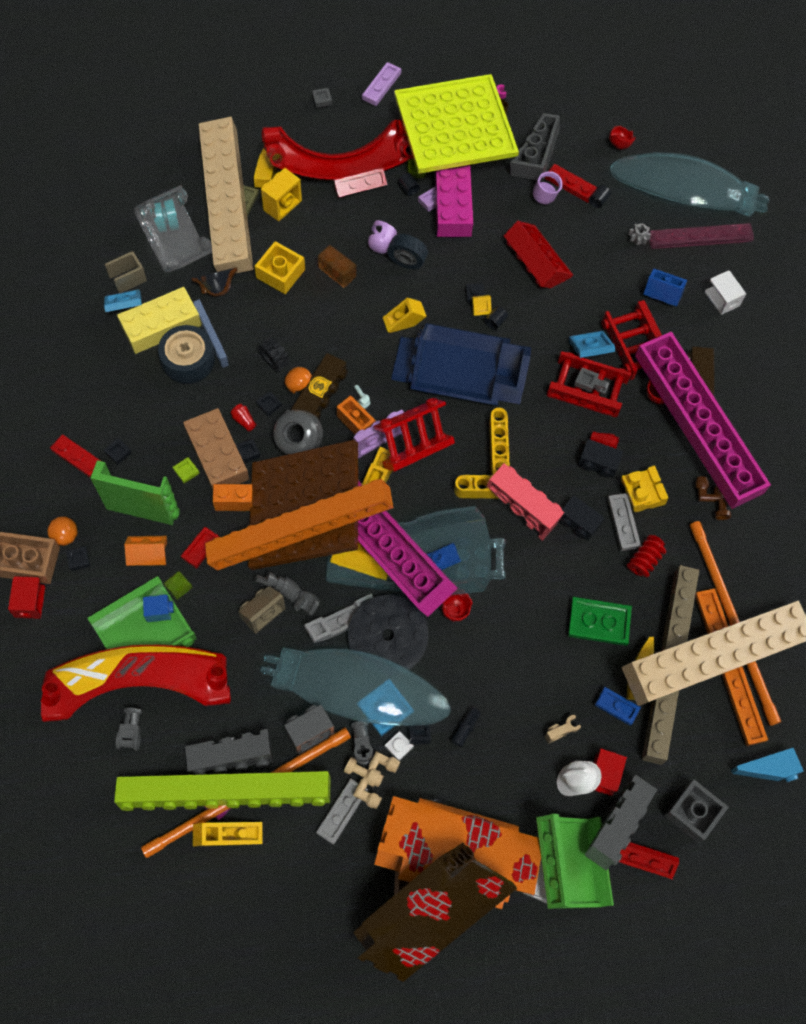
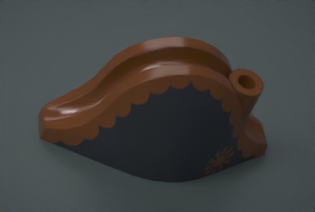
M235 267L191 279L200 284L202 294L209 293L212 296L219 297L229 291L232 278L238 271V268Z

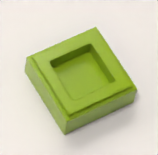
M189 457L173 467V470L183 483L200 474Z

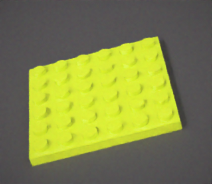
M492 74L394 90V96L418 174L518 156L519 151Z

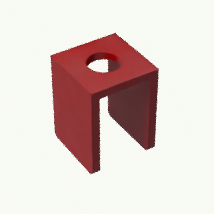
M13 577L8 610L15 618L41 619L46 587L45 585H39L40 579L38 577Z
M600 749L596 753L594 764L601 771V781L594 791L613 796L614 792L618 791L627 757L604 749Z

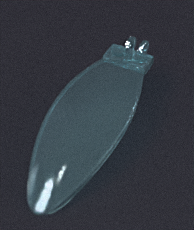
M645 153L621 158L610 166L612 175L620 182L672 201L711 209L735 210L749 217L754 214V210L761 213L767 212L768 206L766 204L769 203V196L758 194L759 186L747 181L742 182L731 172L702 158L679 153Z
M283 647L280 658L272 655H265L264 658L268 663L277 664L276 670L269 667H261L260 671L263 674L274 676L271 683L273 688L293 691L299 697L317 707L322 704L324 710L357 721L399 726L429 725L443 720L450 714V705L447 700L428 682L390 660L365 652L347 649H318L302 652Z

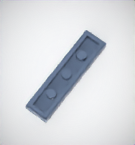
M200 299L194 301L193 304L199 314L201 325L212 341L214 352L221 367L229 366L224 349Z

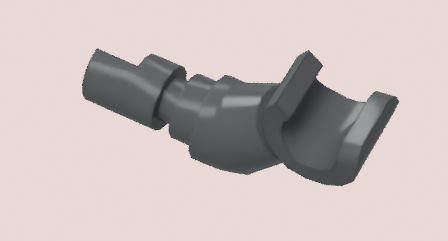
M268 572L265 577L257 574L254 578L255 582L267 587L273 586L274 590H277V592L294 603L293 607L296 611L302 608L312 616L320 603L317 596L308 591H303L289 577H276V574Z

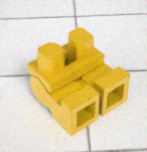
M655 466L649 467L642 472L636 471L621 477V482L625 487L629 501L632 503L634 512L666 504L669 497L663 484L660 483L661 479Z

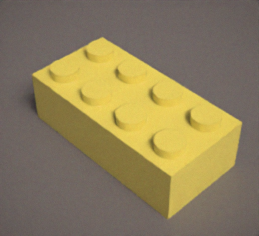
M184 287L117 314L120 325L135 354L158 345L162 336L173 327L182 325L202 326L199 314Z

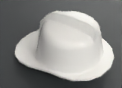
M571 762L560 771L557 778V788L565 796L591 793L600 784L601 771L593 762Z

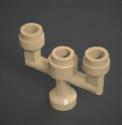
M377 751L368 765V770L357 765V760L353 757L349 759L344 770L347 774L354 772L364 777L360 780L353 796L366 802L368 807L374 809L378 808L382 798L376 793L365 791L367 785L372 787L380 786L384 776L381 775L380 771L376 770L378 764L385 766L387 771L396 773L400 765V761L396 758L387 757Z

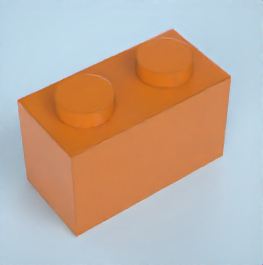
M351 395L337 406V417L354 434L360 430L370 428L376 422Z
M214 484L213 505L215 511H250L251 507H253V485Z

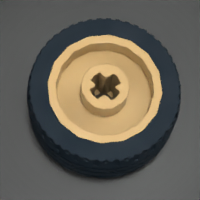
M191 325L173 327L159 341L158 357L161 367L173 381L182 384L201 381L209 375L214 367L215 352L212 341L208 334L198 327Z

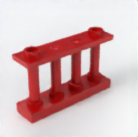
M645 300L637 303L634 312L612 318L609 311H606L602 320V327L604 330H607L612 343L615 345V349L623 364V369L631 372L630 380L635 378L637 369L642 368L639 362H633L630 354L636 353L639 346L644 343L626 348L623 339L644 334L651 341L662 336ZM630 320H639L641 327L619 333L616 327L617 324Z
M561 351L558 363L563 366L558 381L556 383L551 381L547 396L617 418L622 403L617 402L622 383H628L631 372L586 358H580L570 352ZM572 367L580 371L582 368L598 373V379L604 380V378L614 380L615 383L610 399L600 397V393L595 388L592 393H587L576 386L575 388L565 386L564 383L569 368Z
M430 398L420 406L393 418L383 419L379 424L373 426L374 430L385 433L390 452L389 458L382 461L385 469L395 472L455 443L454 437L443 433L438 408L445 406V401ZM431 412L436 435L428 440L423 415ZM416 419L421 441L419 445L413 447L407 422ZM398 426L401 427L405 444L404 452L399 454L397 453L392 429Z

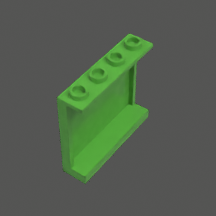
M97 460L91 480L107 510L173 525L174 520L178 519L180 509L177 506V501L174 498V493L171 490L167 477H163L160 487L111 476L106 463Z
M158 576L88 617L89 622L106 649L130 645L190 647L197 638L175 603L174 613H171V620L147 622L144 618L143 597L168 595L170 601H173Z
M559 814L536 817L548 909L613 906L609 869L606 871L585 856L587 849L602 825L601 817L591 819L559 817Z

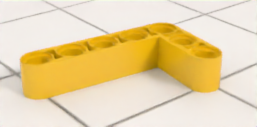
M503 408L493 409L489 421L491 475H461L457 477L454 487V493L457 497L499 499L487 487L489 479L497 472L496 468H500L504 463L510 466L508 415ZM496 434H500V435H502L503 437L499 438V437H496L495 435H496ZM496 451H501L503 454H497ZM459 485H465L467 488L461 489ZM478 485H484L486 488L480 489Z

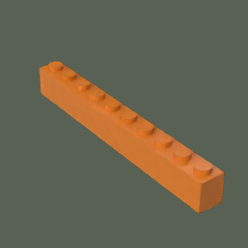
M382 479L373 480L366 485L357 486L344 493H337L333 497L318 500L314 504L302 506L292 512H285L281 516L272 519H266L262 523L250 525L240 531H233L223 537L214 538L212 541L205 543L207 564L218 571L392 509L394 507L390 487Z

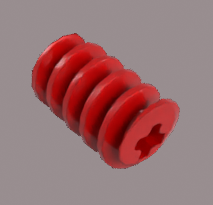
M648 535L647 540L643 542L642 546L634 554V557L631 558L630 563L627 564L628 569L634 574L648 578L649 572L654 570L653 566L658 565L657 560H661L662 555L666 554L663 540L655 535Z

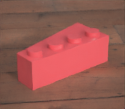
M505 463L489 479L487 487L504 504L509 503L512 512L516 516H523L527 522L526 525L530 529L535 528L540 533L538 537L542 541L554 529L564 514L562 508L557 503H552L542 491L536 490L529 480L520 477L513 467L507 466Z

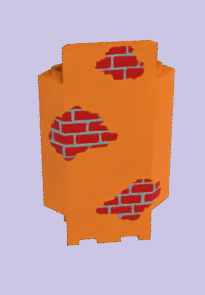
M393 796L374 865L398 871V879L411 882L439 857L464 843L473 851L474 857L478 862L512 881L516 885L517 891L531 895L535 894L541 861L538 837L519 832V826L419 798V802L416 803ZM510 895L495 907L502 909L504 902L508 903Z

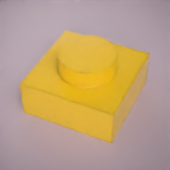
M490 295L472 297L474 316L486 315L492 312Z

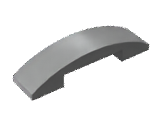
M372 594L356 600L353 605L328 617L315 619L305 624L304 627L314 643L335 637L348 631L350 621L356 610L363 603L374 597Z

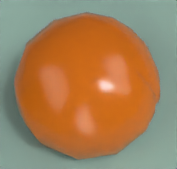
M295 367L287 373L285 385L290 392L296 393V391H300L308 385L312 375L304 367Z
M66 516L57 517L52 520L47 530L48 537L55 539L59 546H67L78 535L77 524Z

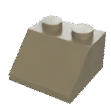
M268 586L266 589L259 590L253 600L242 604L238 612L240 618L256 634L286 608L283 596Z

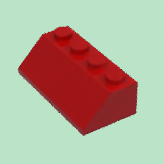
M517 221L504 235L508 246L516 251L517 258L525 263L527 271L535 276V281L540 287L552 288L573 276L572 272L535 225Z

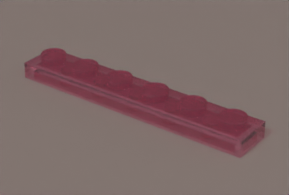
M751 223L651 230L649 232L651 233L650 243L652 249L752 242L754 239Z

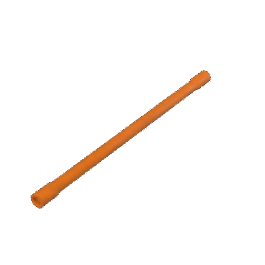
M696 521L689 526L695 541L698 543L730 625L740 622L707 542L706 534L701 522ZM756 661L746 664L769 725L781 723L779 714L771 700Z
M343 728L270 773L292 772L331 748L337 747L349 740L351 736L347 729ZM226 805L218 806L216 809H207L163 836L155 838L141 847L145 857L149 858L164 849L165 846L191 832L193 824L206 823L230 808Z

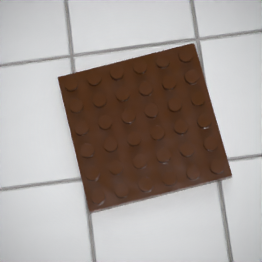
M351 440L253 462L252 485L254 491L253 507L250 509V525L262 523L266 519L281 516L285 512H292L302 506L314 504L318 500L327 499L337 493H344L357 487L358 442ZM358 521L249 559L248 568L255 570L358 550Z

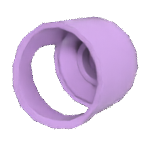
M554 172L542 173L533 188L534 199L544 205L553 202L562 189L561 177ZM545 176L554 178L559 184L558 191L552 185L540 182L541 179Z
M376 220L372 226L374 234L369 236L368 245L372 251L378 254H385L392 238L397 235V231L388 223ZM376 226L382 227L380 233L377 231Z

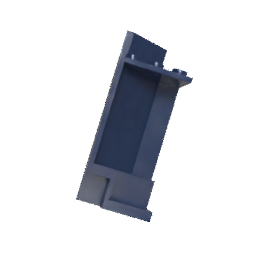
M425 323L424 327L420 328L416 339L401 336L391 380L411 383V389L486 404L498 406V401L520 404L531 357V347L510 344V339Z

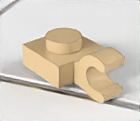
M569 716L562 726L555 724L548 728L549 732L545 735L547 743L554 742L571 732H577L581 725L574 727L570 723L576 716Z

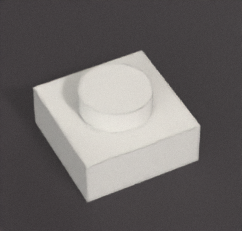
M400 731L385 744V748L398 761L414 748L413 744H409V740Z

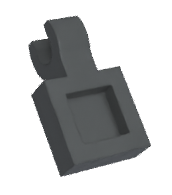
M582 368L574 386L592 392L593 388H595L597 392L605 395L609 382L598 379V373Z

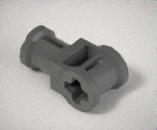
M124 708L125 719L124 724H120L116 736V749L124 747L134 748V750L138 751L141 742V728L138 723L142 710Z
M357 721L350 725L354 731V754L359 764L368 765L374 756L367 730L369 722ZM362 750H366V757H362Z

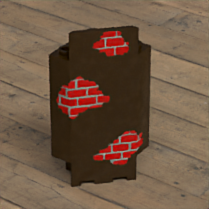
M461 843L435 860L353 932L366 950L357 959L363 962L367 959L373 962V966L386 974L392 972L396 974L398 980L404 982L513 893L517 887L512 881L478 862L474 857L473 851L464 843Z

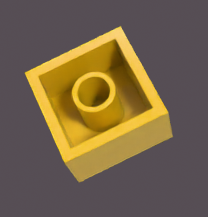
M286 168L276 173L274 178L265 183L261 188L263 209L278 222L302 201L300 179Z
M276 241L255 265L256 278L285 295L305 271L304 257Z

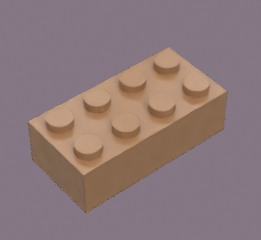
M218 408L183 422L212 491L214 484H240L249 480L245 464Z
M0 532V577L13 579V577H38L40 583L51 584L60 550L59 545L55 539Z

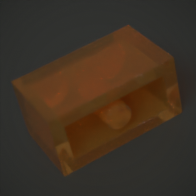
M331 245L318 255L319 268L344 288L356 277V264Z

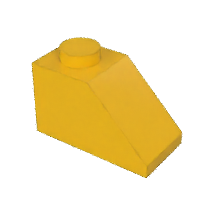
M407 297L387 313L383 320L387 331L392 333L414 327L427 316L420 301Z

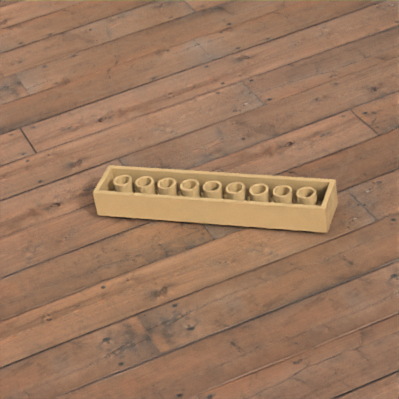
M232 116L199 123L214 267L217 272L235 267L238 268L236 273L254 270L237 129Z
M796 601L623 666L622 670L635 701L640 706L806 642V615L800 602Z

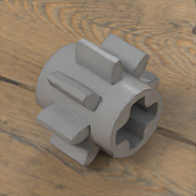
M643 223L634 224L633 229H630L628 234L631 236L630 241L636 245H645L651 236V233H648L650 227Z

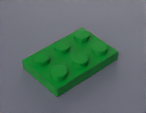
M573 597L568 637L627 646L629 644L632 606Z

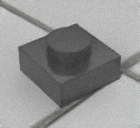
M329 88L312 90L316 108L332 105Z

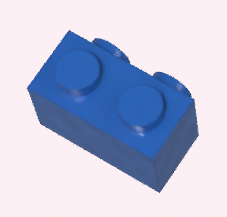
M653 269L643 295L663 301L669 305L677 306L683 295L687 280Z

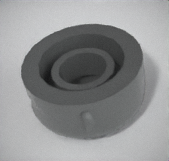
M287 409L276 421L273 437L277 447L283 453L289 455L318 448L322 442L323 429L318 418L312 413L304 410L290 411ZM299 424L304 429V437L302 441L295 442L292 440L290 432L293 426Z

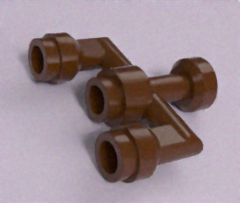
M704 476L697 477L695 487L698 489L699 501H718L719 510L715 513V518L717 520L730 519L731 512L727 510L726 499L718 486H715L714 494H707V488L709 487L708 478Z

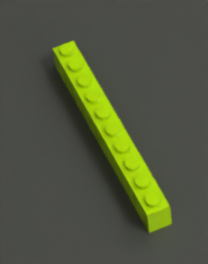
M328 771L117 777L114 802L124 811H132L134 808L154 810L155 807H163L166 810H174L176 807L196 809L197 806L216 809L218 806L226 805L228 808H238L240 805L258 808L265 804H269L271 807H281L282 804L299 807L303 806L304 803L323 806L325 803H330L331 778Z

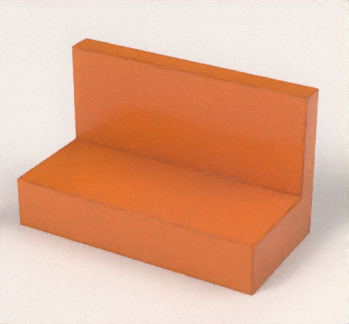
M128 536L124 544L126 566L166 565L165 548L167 536Z

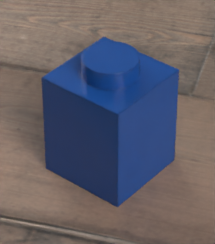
M168 595L143 597L144 618L147 622L171 620V613H174L173 601H170Z

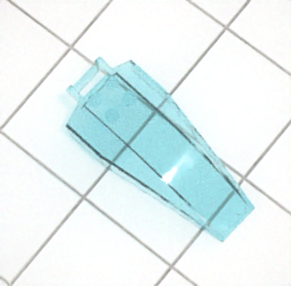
M476 506L437 511L417 517L416 520L407 523H398L426 554L452 543L455 544L461 562L442 570L458 588L451 595L484 592L491 579L502 580L506 578V572L504 571V547L506 546V540L503 538L490 539L485 517ZM495 547L496 570L491 571V548ZM332 555L328 556L326 581L403 592L394 581L375 578L343 566H338L330 562Z

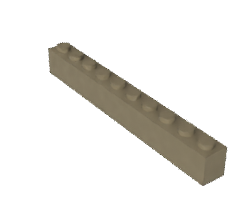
M680 565L674 574L661 651L688 641L699 576L698 569ZM679 691L652 701L642 760L659 765L667 761Z

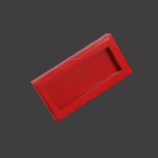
M204 527L183 552L181 558L197 569L207 557L205 543L220 536Z

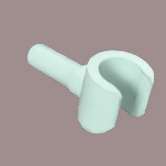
M355 385L354 388L361 397L358 403L365 409L370 405L369 396L364 394L358 385Z

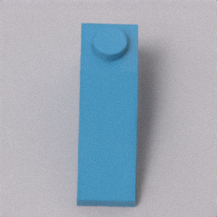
M794 748L753 760L731 769L732 774L773 781L785 779L786 782L798 779L797 775L804 772Z

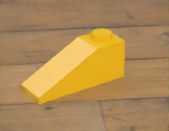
M262 822L193 824V846L262 844Z

